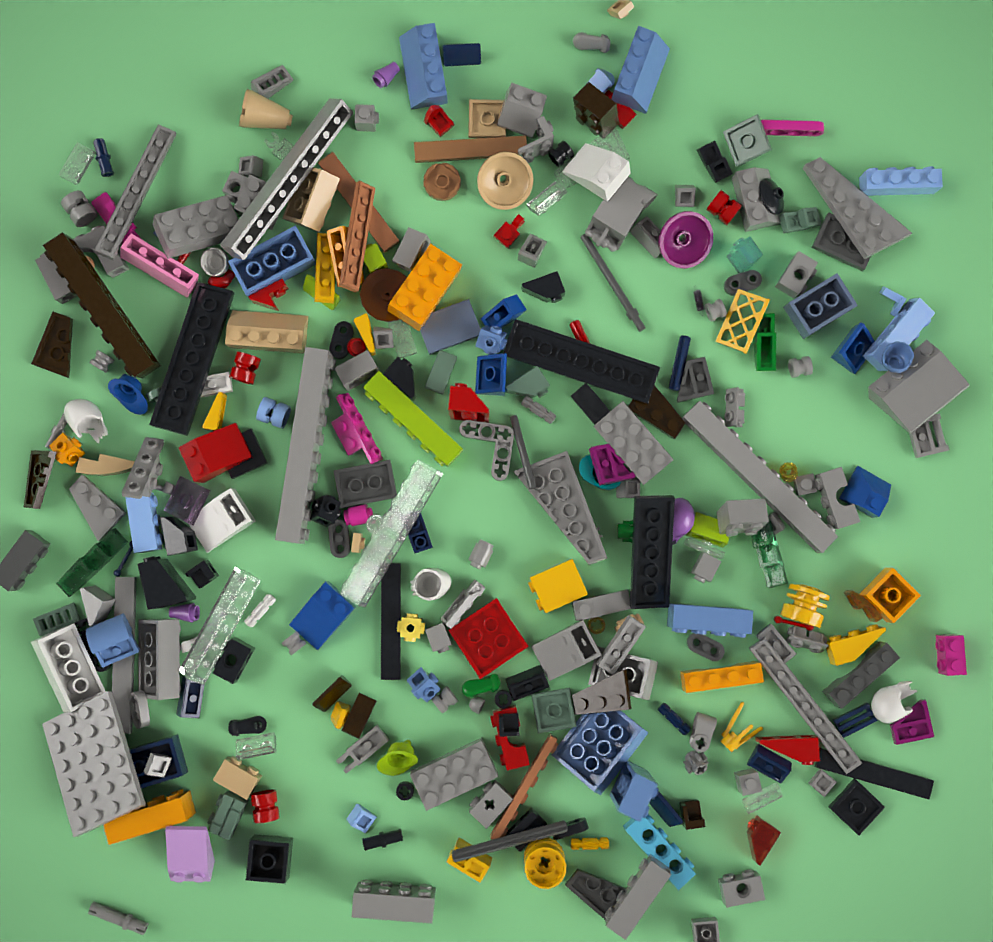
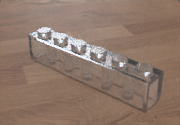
M238 567L234 568L179 669L187 679L205 685L261 581L251 573Z

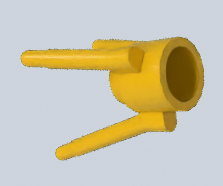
M744 702L740 703L727 728L721 734L724 737L721 742L731 752L734 749L737 750L743 743L763 730V727L760 726L745 736L754 727L751 724L738 736L733 731L729 733L744 706Z

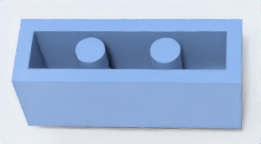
M151 493L150 497L142 496L141 499L125 497L134 553L161 550L164 538L159 531L161 519L156 512V507L158 506L156 495Z

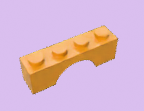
M758 661L737 663L720 668L680 671L682 690L686 693L764 682L762 666Z

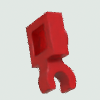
M518 214L511 224L505 222L494 234V238L508 249L520 236L517 230L525 222L524 218Z

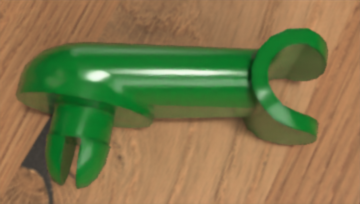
M492 674L488 678L467 680L462 686V693L470 698L490 690L493 693L500 687V679L497 674Z

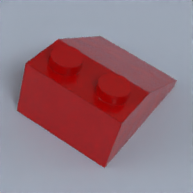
M237 423L197 437L178 447L193 481L198 483H205L252 457Z

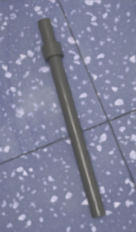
M583 234L580 237L627 311V317L633 321L639 332L643 331L646 327L639 318L640 314L637 309L632 307L590 238Z

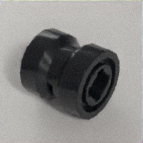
M561 141L556 149H551L548 152V156L557 167H561L566 159H571L574 156V153L565 141Z

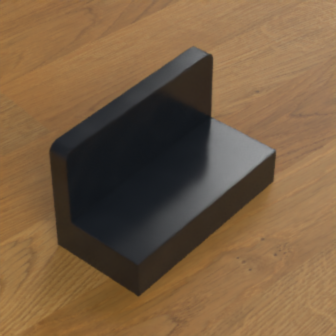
M531 807L507 831L505 836L545 826L547 822ZM530 842L514 847L521 852Z

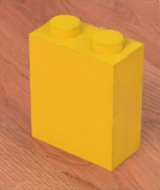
M573 559L529 577L531 580L528 582L532 593L536 592L539 598L535 600L540 611L544 610L545 613L588 595Z

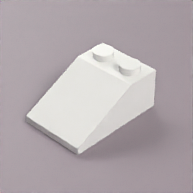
M587 143L583 145L562 171L563 174L607 202L631 173L628 160L615 152Z

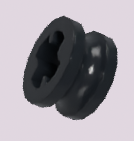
M500 690L496 693L495 704L499 708L504 709L511 705L512 697L508 691ZM502 694L504 696L506 694L508 696V703L504 704L503 702V704H500L499 695Z
M403 781L397 786L396 795L400 800L406 801L413 796L414 787L410 782ZM403 786H407V789L411 791L407 793V796H403V792H400Z

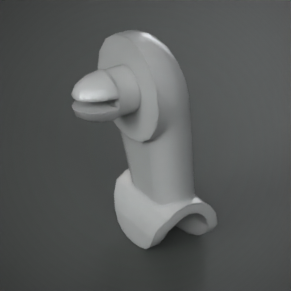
M580 32L573 38V44L579 50L600 49L601 52L606 53L610 49V39L604 34L599 37Z

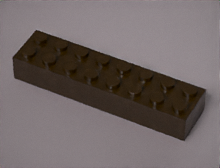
M62 232L43 245L46 250L44 254L49 261H54L57 265V273L61 278H66L69 283L67 285L68 289L73 295L77 294L80 299L78 301L84 311L88 310L91 314V322L96 328L100 327L103 332L101 334L102 338L107 344L111 343L114 348L112 350L118 360L122 359L125 363L124 369L128 375L144 378L161 367L75 240Z

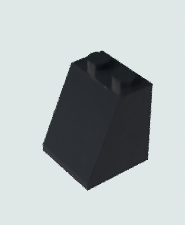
M152 556L144 558V562L138 563L148 610L196 599L195 594L168 559Z

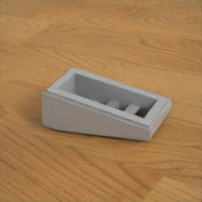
M281 65L252 80L251 89L269 99L293 82V78L285 67ZM278 74H281L284 80H281Z

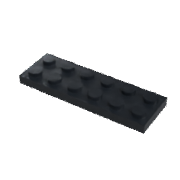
M673 495L634 496L630 587L631 609L669 607L675 497Z

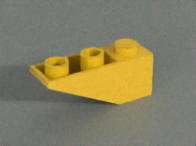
M874 624L867 626V630L861 632L857 629L849 631L847 636L834 635L829 637L830 640L826 643L828 644L826 650L831 665L838 666L855 661L886 631V628Z

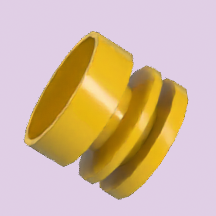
M790 584L789 589L797 593L796 595L786 594L794 602L793 604L784 603L780 615L821 628L824 615L816 610L817 608L827 609V605L820 603L819 600L829 601L830 596L811 586Z
M550 837L530 842L524 851V870L527 879L532 885L540 889H550L561 883L566 874V861L562 846ZM544 857L545 859H548V861L545 862L544 860H541V858Z

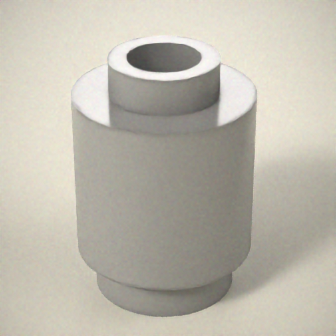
M479 540L468 559L471 561L470 565L477 569H481V567L486 568L494 546L486 541Z

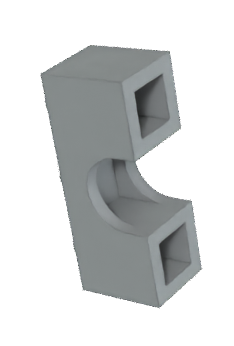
M842 467L815 475L816 488L820 490L822 496L820 498L821 504L828 513V524L834 529H840L859 523L860 519L855 504L844 506L836 499L838 489L848 485Z

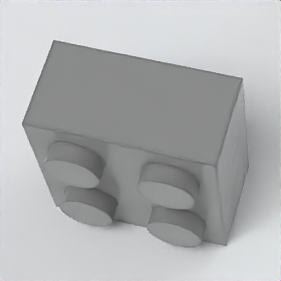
M716 917L691 919L693 942H720L718 920Z

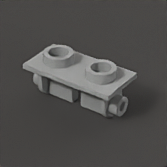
M739 387L726 389V412L724 415L726 427H742V424H744V410H739V407H745V393L743 392L744 389H739Z
M796 626L788 628L787 634L790 636L785 641L793 647L807 648L814 653H822L828 647V644H826L827 637L822 633L810 630L809 637H807V629Z

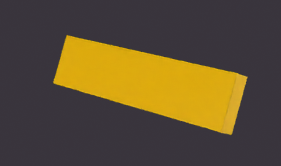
M317 233L314 302L334 304L335 272L327 233Z

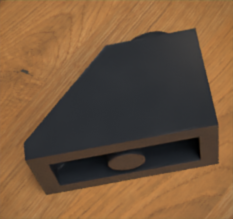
M558 271L525 282L521 286L522 292L546 303L550 301L552 303L559 302L565 296V289Z
M397 357L383 375L414 401L416 395L414 372L411 368L412 364L405 358L401 360Z

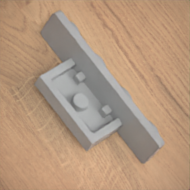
M145 437L121 492L123 497L141 499L142 496L150 497L152 490L156 489L157 478L161 476L163 471V465L160 464L159 459L164 445L163 439Z

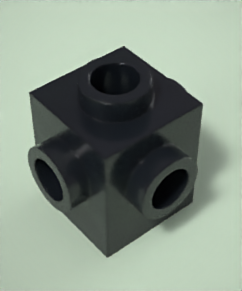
M323 495L315 499L311 507L313 511L310 520L326 527L335 524L341 513V502L335 500L336 498L331 495Z

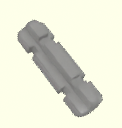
M525 396L521 402L522 406L530 408L531 412L540 418H545V421L549 424L556 418L554 413L548 412V409L536 401L533 402V399Z

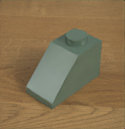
M538 366L507 385L505 390L511 394L528 396L530 398L538 396L540 398L548 393L547 389L550 387V384Z

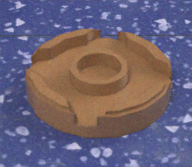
M448 163L434 164L427 169L424 175L426 193L437 201L452 199L460 189V175L455 167Z

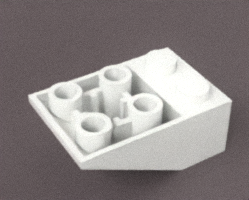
M230 488L195 513L187 522L191 529L195 531L196 537L208 553L256 522L236 489Z

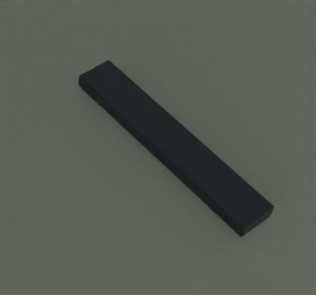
M381 563V680L401 679L400 632H397L398 621H401V563Z
M819 748L820 761L815 763L816 768L930 800L934 784L932 779L861 760V765L846 774L828 750Z

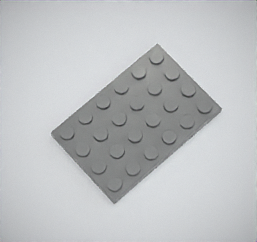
M107 691L83 703V706L71 713L65 712L42 724L73 837H79L146 805L112 692Z

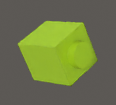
M376 243L373 245L367 244L364 263L370 274L376 270L388 268Z

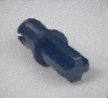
M97 138L93 142L97 155L95 159L99 162L101 175L103 177H110L114 175L110 162L111 155L107 152L105 140Z

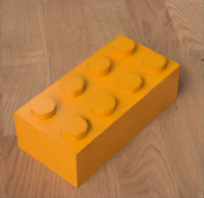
M430 244L390 301L387 311L420 332L460 273L462 264Z
M183 789L172 792L166 798L164 795L152 798L151 801L145 802L146 805L104 824L108 844L111 845L166 828V826L186 822L196 813L190 790L184 792Z

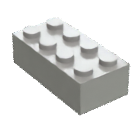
M228 195L156 214L154 215L152 225L167 259L221 244L238 221V218Z
M624 401L593 426L643 485L673 461L670 454Z
M481 737L411 770L410 776L427 811L497 778L498 772Z
M361 880V882L357 883L353 893L352 917L432 923L436 888L429 884L412 886L411 883H400V885H393L390 881H382L380 884L373 883L372 880Z

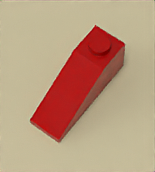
M815 735L755 737L756 742L802 762V765H813L814 762L820 761L819 739Z

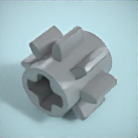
M696 750L687 753L685 756L686 761L683 762L688 773L694 772L695 775L703 774L707 770V764H709L704 752L698 753Z

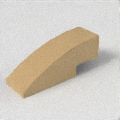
M103 454L99 455L98 461L79 457L76 472L95 476L118 475L130 472L135 461Z

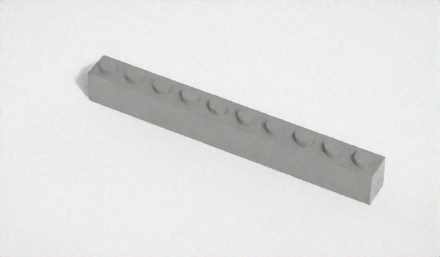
M329 98L222 241L220 246L233 258L246 259L352 116L353 111L342 99Z
M697 402L682 417L685 424L761 499H765L766 504L816 553H823L838 538L835 534L836 530L830 524H825L821 520L822 516L817 511L811 510L804 498L795 495L793 487L788 483L784 484L779 479L780 475L775 470H770L766 466V461L752 452L753 449L746 442L742 443L738 439L739 435L733 429L729 430L724 425L725 421L720 416H715L707 403Z

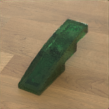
M769 519V522L757 534L751 535L753 548L757 549L760 568L764 570L767 588H773L788 584L779 546Z
M116 528L111 529L100 542L96 543L83 557H80L56 584L68 597H71L96 575L128 541Z

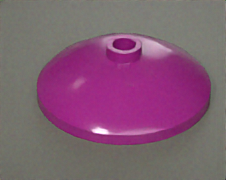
M683 211L672 216L664 224L659 235V250L662 257L670 265L682 269L700 264L708 256L713 245L711 224L703 215L693 211ZM683 234V239L679 240L680 235Z

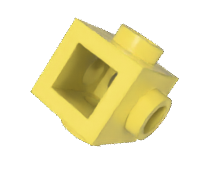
M406 613V617L403 616L401 621H398L397 632H400V637H404V641L416 642V638L420 639L421 634L425 633V623L422 622V618H418V614ZM412 624L414 631L409 632L407 626Z

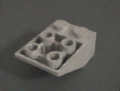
M583 620L531 646L549 681L601 656Z

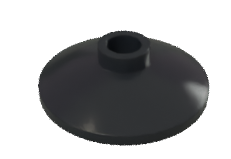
M769 178L762 180L759 191L764 206L774 215L782 213L784 209V193L782 189Z

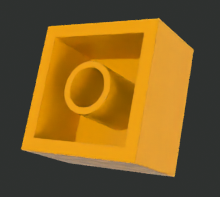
M884 568L859 594L889 623H895L921 596L894 568Z

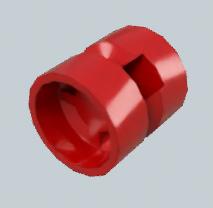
M720 190L706 210L713 216L718 215L719 220L728 225L742 205L735 199L730 200L729 195Z
M237 351L234 359L236 366L232 367L229 378L253 385L256 377L254 371L259 368L261 359Z
M275 789L262 790L251 794V803L255 807V810H253L254 823H266L280 818L279 808L275 806V803L278 801Z

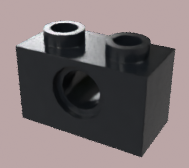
M236 637L225 642L221 658L218 657L213 664L215 668L213 674L231 684L237 683L255 650V647ZM230 654L234 655L237 659L235 665L230 664L228 661Z

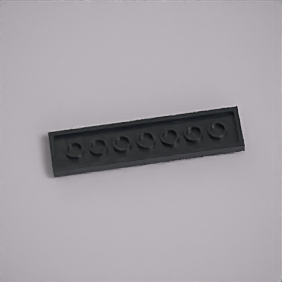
M201 282L196 283L149 424L150 426L188 436L235 294L233 291Z
M517 319L514 321L504 350L508 358L535 367L538 366V368L646 404L649 402L660 370L659 366Z

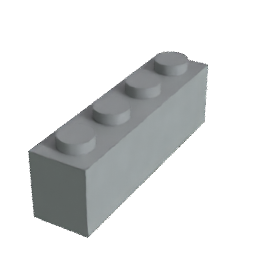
M652 855L641 861L638 867L640 870L636 875L633 874L627 882L628 887L625 891H621L616 898L617 903L613 908L609 907L604 916L606 927L625 940L671 876L670 868Z

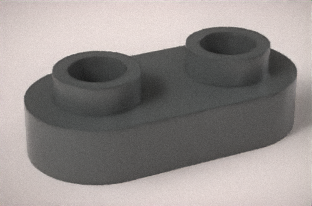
M749 270L730 276L724 283V290L731 296H735L738 289L746 292L754 290L761 284L762 277L756 270ZM751 276L755 278V282L750 281ZM732 282H736L738 286L734 288Z
M337 519L335 524L328 527L330 550L335 557L344 558L350 553L351 549L349 529L343 520ZM337 526L342 527V531L340 533L336 532ZM339 545L344 546L343 552L338 551Z
M692 633L687 638V647L691 651L711 661H719L723 658L725 650L719 642L703 634ZM694 639L699 640V644L697 646L693 645ZM715 647L717 650L715 654H711L710 652L711 648Z

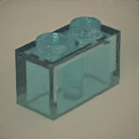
M749 236L745 240L743 237L737 240L729 249L730 253L727 255V258L739 274L755 265L763 254Z

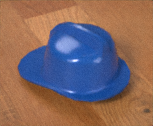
M123 374L119 379L110 380L108 383L110 393L127 410L138 415L146 413L148 403L142 395V385L138 379Z

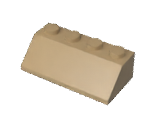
M232 310L226 327L225 344L229 348L304 354L309 316Z

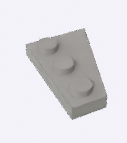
M81 475L69 488L97 541L101 542L126 512L85 475Z

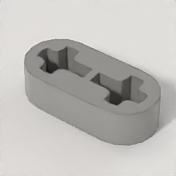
M142 690L130 693L129 701L134 726L137 729L149 726L150 716L146 694Z

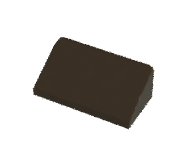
M341 675L312 705L326 712L351 688L352 684Z

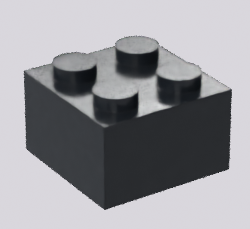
M254 834L249 842L246 880L286 884L290 876L293 838Z

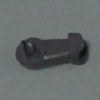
M254 716L240 721L231 720L228 730L232 736L260 734L265 731L267 722L262 716Z

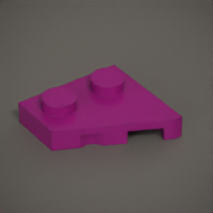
M609 444L593 446L589 449L599 486L635 478V474L628 471L623 465L625 462L620 456L616 455L615 450Z
M921 699L911 707L913 709L911 713L890 724L894 744L899 745L934 737L925 699Z

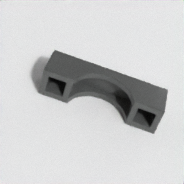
M879 641L865 653L864 659L855 669L845 676L837 678L822 692L834 706L842 709L900 657L888 643Z

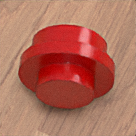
M353 338L347 344V351L355 357L366 351V345L362 339Z

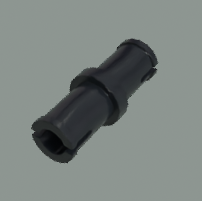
M401 829L387 833L379 832V835L363 838V847L365 851L381 846L386 848V845L402 842L403 836Z

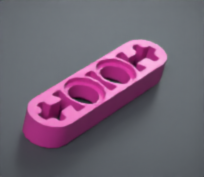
M761 120L766 135L820 136L824 134V123L821 121Z

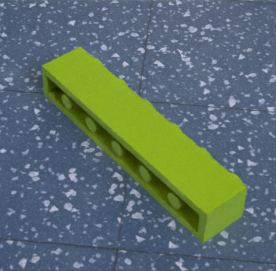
M380 371L363 387L366 391L365 395L372 402L376 400L380 404L378 407L386 415L390 413L394 417L392 421L399 427L403 425L408 430L406 434L413 440L417 438L422 443L420 447L427 453L431 451L436 456L434 460L441 466L445 464L449 467L463 452L461 446Z

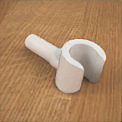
M205 633L200 634L194 639L182 642L180 645L182 653L192 651L191 644L205 638Z

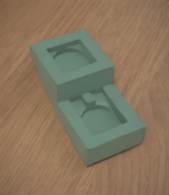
M817 207L803 208L796 212H787L779 215L783 234L822 225Z
M439 350L427 380L426 389L443 395L457 356Z

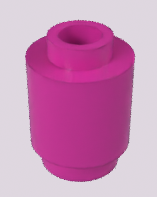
M367 504L349 507L348 510H344L346 525L357 526L370 523L371 518H373L372 508L368 507Z

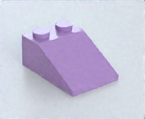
M166 826L167 867L170 880L178 883L183 881L211 882L215 858L207 827Z

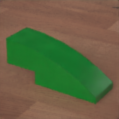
M764 313L753 338L756 371H776L777 332H775V313ZM753 318V327L756 322L755 318Z

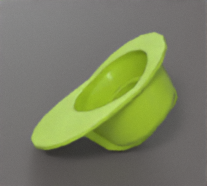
M406 740L391 744L387 754L377 762L378 771L385 775L395 776L406 772L417 764L418 758L415 756L411 741Z

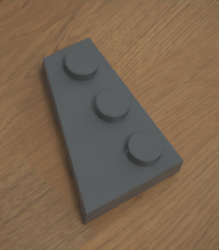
M578 868L565 883L567 888L604 920L605 913L609 907L613 908L617 903L616 898L618 894L626 890L622 886Z

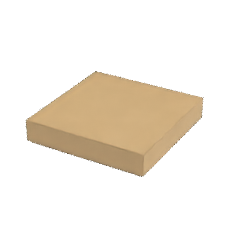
M469 99V138L506 137V129L497 126L504 100Z

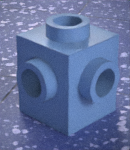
M485 325L480 330L476 347L483 349L485 353L490 355L498 354L506 347L507 339L505 337L507 333L503 332L500 327Z
M422 667L407 679V682L412 687L411 692L417 699L422 698L426 702L441 690L437 684L438 678L432 672L428 674Z

